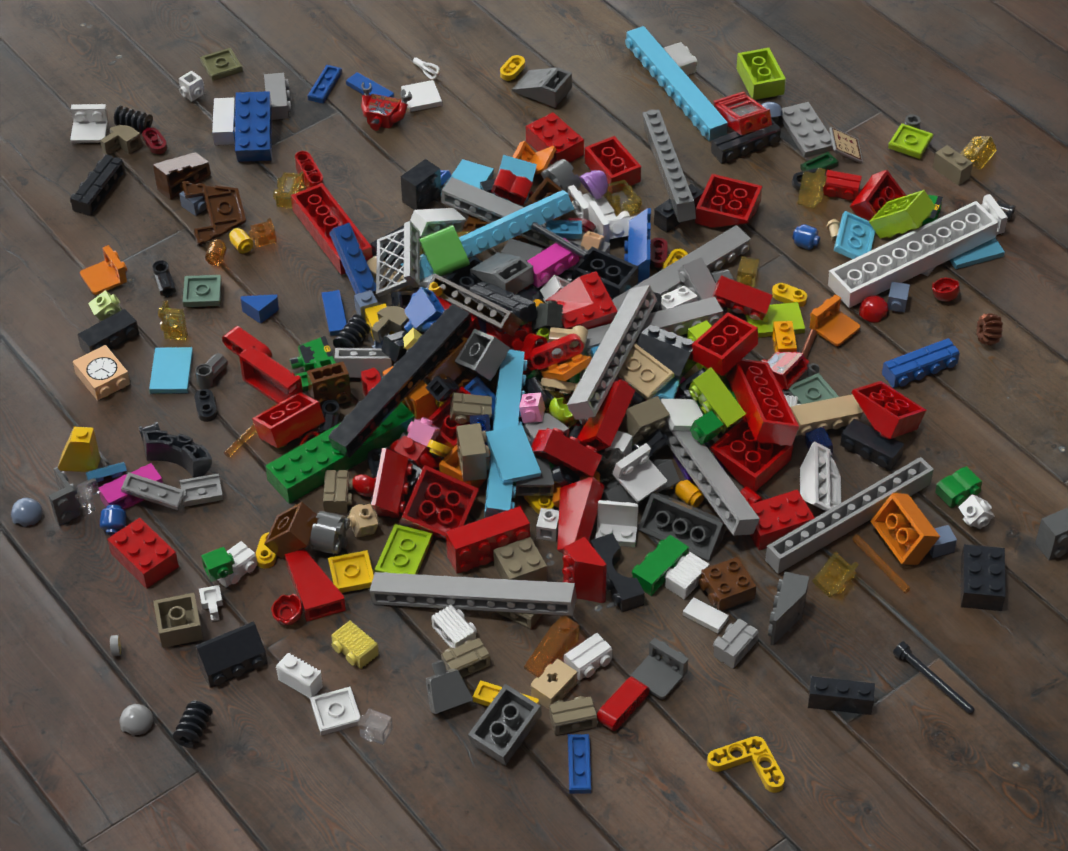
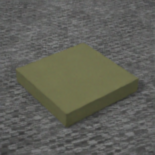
M231 48L200 57V61L212 81L243 72V67Z

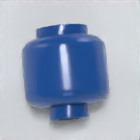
M809 225L797 226L793 233L792 239L795 245L806 250H811L814 246L817 247L820 242L818 230Z
M107 505L100 514V528L106 531L107 535H114L126 527V511L119 505Z

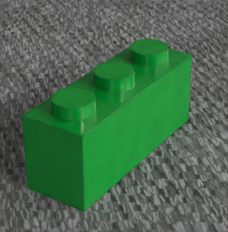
M669 535L665 540H661L658 543L657 548L653 552H649L640 565L637 564L633 568L632 578H637L643 591L652 596L666 582L665 575L670 568L674 569L679 559L689 554V546Z

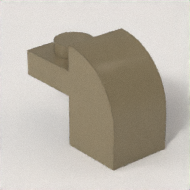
M126 125L110 128L111 134L100 140L102 152L105 155H109L119 148L130 154L142 147L140 133Z
M389 306L381 309L377 313L379 321L372 327L374 340L381 343L390 331L397 333L405 330L404 326L409 321L405 309L398 306Z

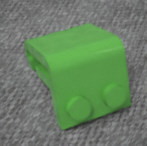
M453 225L419 239L420 248L425 253L429 265L434 271L433 274L442 277L470 265Z

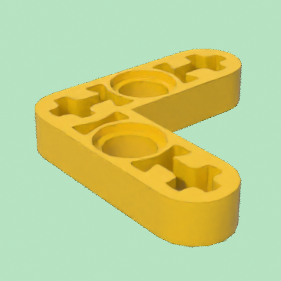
M750 737L715 749L708 754L707 766L714 772H720L751 761L762 783L769 792L777 793L783 789L784 775L766 742L761 737ZM752 745L760 747V749L757 750L755 747L752 748ZM735 750L740 751L742 756L735 758L731 755V752ZM716 758L720 763L713 761V759ZM761 761H768L771 766L763 768L759 763ZM770 774H772L774 781H778V784L771 782Z

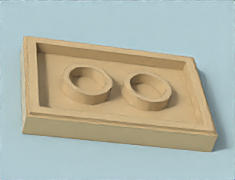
M634 343L616 377L629 383L638 394L649 400L674 377V372Z

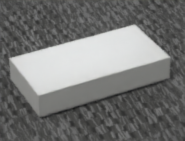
M694 597L683 610V616L716 633L720 632L729 618V615Z

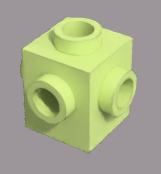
M106 290L88 303L93 314L101 321L121 311L119 299L116 295H111Z

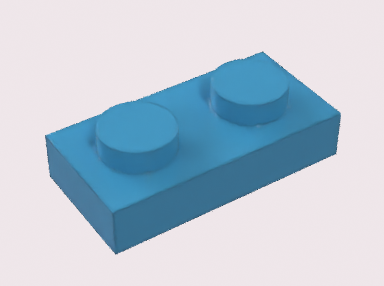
M550 220L545 223L546 229L561 238L582 239V221Z
M121 462L88 471L86 476L88 481L92 480L93 483L103 481L105 476L111 475L112 478L122 476L123 471L127 470L125 463Z

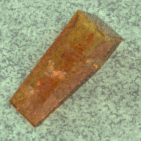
M562 615L550 627L524 665V669L539 678L549 664H553L557 659L560 660L579 640L580 625L567 616Z

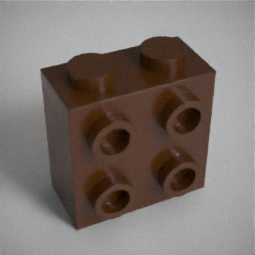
M343 361L307 371L309 395L319 402L321 409L323 403L327 400H335L338 404L352 401L349 373Z
M738 557L701 570L700 587L703 591L707 592L711 605H715L717 610L723 611L755 599L756 585Z

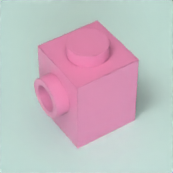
M542 393L522 395L519 409L523 423L542 422L545 412Z
M422 417L421 419H415L414 422L411 421L407 432H409L407 437L427 446L430 439L436 440L440 428L433 426L431 420Z

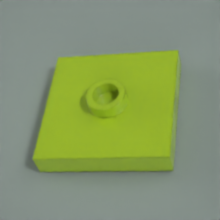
M901 123L889 142L888 148L920 159L933 139V134Z

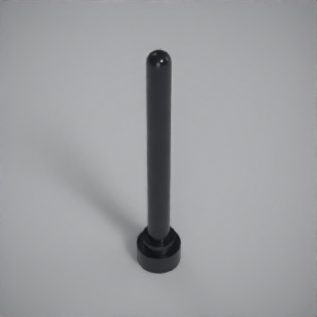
M902 641L896 646L893 654L897 658L911 663L968 714L974 713V707L916 658L907 643Z

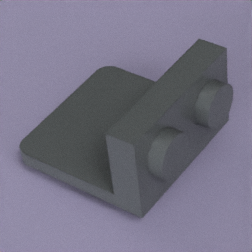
M55 467L53 471L59 491L49 495L55 521L60 526L80 516L79 507L81 505L75 496L77 490L73 483L69 484L65 472H60L58 467Z
M654 637L649 643V655L631 676L648 686L650 693L659 699H665L687 674L689 659L683 653L677 652L669 647L667 643L659 641Z

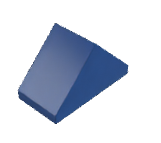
M277 295L241 296L242 312L260 324L279 310Z

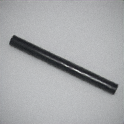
M534 222L531 225L532 229L582 259L586 260L589 254L538 223Z

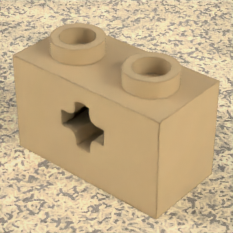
M557 659L553 664H549L545 668L544 673L539 678L537 677L531 683V697L538 698L539 703L549 709V705L562 700L577 684V671Z

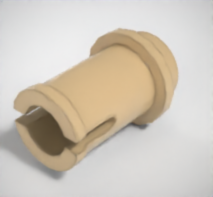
M836 219L830 220L827 224L832 242H836L840 222Z

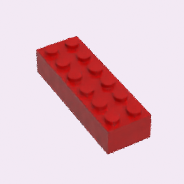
M323 183L291 195L293 212L341 275L345 274L346 271L329 234L333 228L350 223L359 243V249L362 250L366 262L373 257L372 246Z
M741 359L728 371L726 377L739 405L746 413L745 419L755 441L774 443L780 446H792L799 425L769 363Z

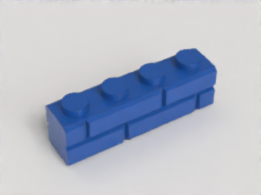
M350 223L333 228L329 234L355 295L372 290L374 294L376 292V283L373 282L374 278L362 250L359 249V243Z
M947 338L884 362L882 375L888 380L892 388L899 385L905 386L908 382L915 379L921 380L928 374H936L944 368L954 367L958 363L960 353L956 346H953L951 340Z

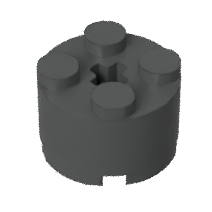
M564 159L555 162L541 172L543 179L548 177L567 193L569 186L574 185L577 190L581 187L578 174L574 175L572 172L573 166Z
M320 511L316 518H319L318 524L314 523L311 531L310 543L314 546L312 550L338 555L341 549H346L348 538L345 536L346 531L350 527V519L343 515Z

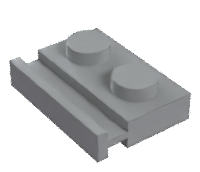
M219 473L180 480L181 490H184V507L223 500Z

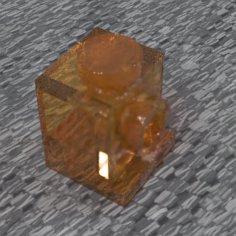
M271 218L267 219V222L250 225L251 230L248 231V234L256 247L277 243L275 228Z

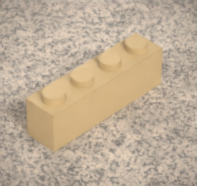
M853 395L790 407L799 425L796 436H805L813 432H823L828 429H838L842 426H847L853 419L859 421L864 413Z

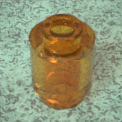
M220 239L210 242L205 260L211 265H220L226 252V244Z

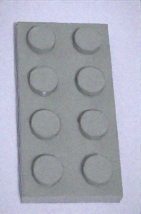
M809 102L782 108L783 115L778 117L804 157L834 150L831 135Z

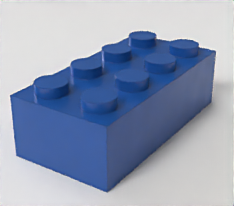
M270 91L236 92L235 153L237 162L272 160V101Z

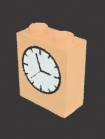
M106 345L73 361L75 374L97 401L130 384L128 371Z

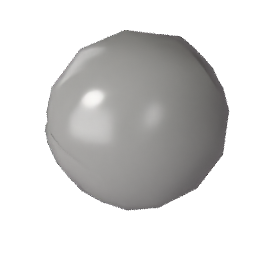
M141 704L127 706L122 711L119 721L122 732L126 731L132 736L146 733L153 723L152 712Z

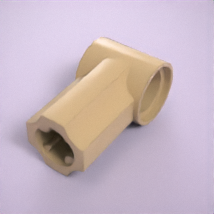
M575 326L572 329L551 327L549 342L574 333L580 336L585 348L588 330L583 326ZM573 341L570 347H576L579 342Z

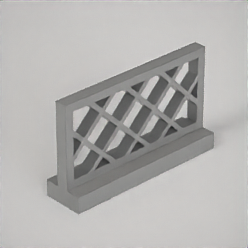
M411 221L404 223V229L377 239L376 295L378 297L407 285H411L413 288L420 286V231ZM401 236H404V238L400 242H398L399 238ZM389 242V244L384 249L383 244ZM396 244L397 247L393 250V252H390L392 247ZM402 248H404L402 254L398 256L397 254L400 252ZM387 254L390 255V256L386 259V261L383 262V259L385 258V256H386ZM394 258H397V260L392 266L389 265ZM403 261V262H404L403 266L400 268V270L397 269L398 266H399V265L401 264V262ZM386 268H389L387 273L383 276L382 273L386 270ZM394 271L397 272L392 280L389 279ZM404 275V280L397 282ZM388 281L389 284H388L385 288L382 289V287L384 286V284Z

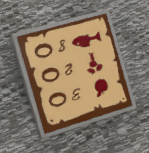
M830 127L834 152L862 163L858 138Z

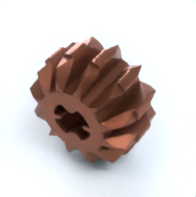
M994 313L983 314L979 317L976 328L979 342L985 345L999 343L1003 331L1001 317Z

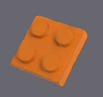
M579 354L541 370L543 378L566 381L587 368L592 358L591 356Z

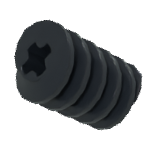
M120 105L114 112V123L116 126H130L142 134L145 129L151 128L153 116L151 114L147 115L145 112L141 113L138 110H129L128 107L123 108Z
M353 315L336 338H334V347L357 348L359 343L371 331L370 326L361 315Z
M196 700L188 703L173 733L175 742L186 748H192L194 746L193 743H199L200 736L204 733L203 729L206 728V723L209 722L210 716L213 714V709L207 704Z

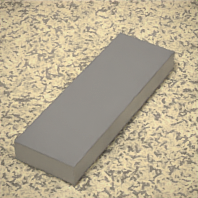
M129 472L121 488L123 493L178 510L184 496V490Z

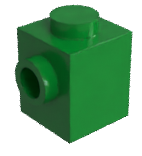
M711 410L694 420L689 431L693 438L703 445L719 435L724 424Z
M224 547L201 555L203 568L210 582L233 574L232 565L235 564L232 554L227 553Z

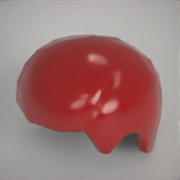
M946 277L938 279L932 284L934 297L943 302L953 301L960 292L958 280Z
M868 296L861 303L859 315L869 322H880L882 317H886L888 313V303L879 296Z
M362 474L356 475L352 480V486L360 495L372 497L377 477L372 478Z
M296 594L281 595L272 605L273 618L282 625H292L297 622L303 613L301 599Z

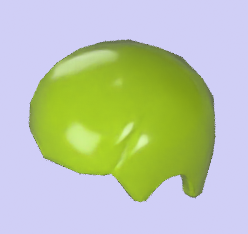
M553 398L549 405L551 416L564 425L573 422L575 418L569 411L567 404L562 403L563 398Z

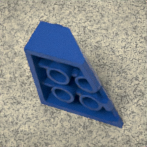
M647 208L629 220L628 241H625L624 252H628V254H624V260L639 266L638 283L636 285L648 279L650 275L651 208Z

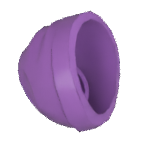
M594 170L579 177L583 186L596 200L601 199L606 193L608 180L603 171Z

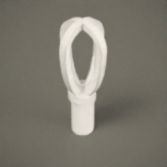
M418 58L413 59V63L420 67L428 78L434 80L440 76V68L437 65L423 62ZM427 66H432L436 68L437 72ZM427 71L431 72L435 76L432 77L430 74H428Z

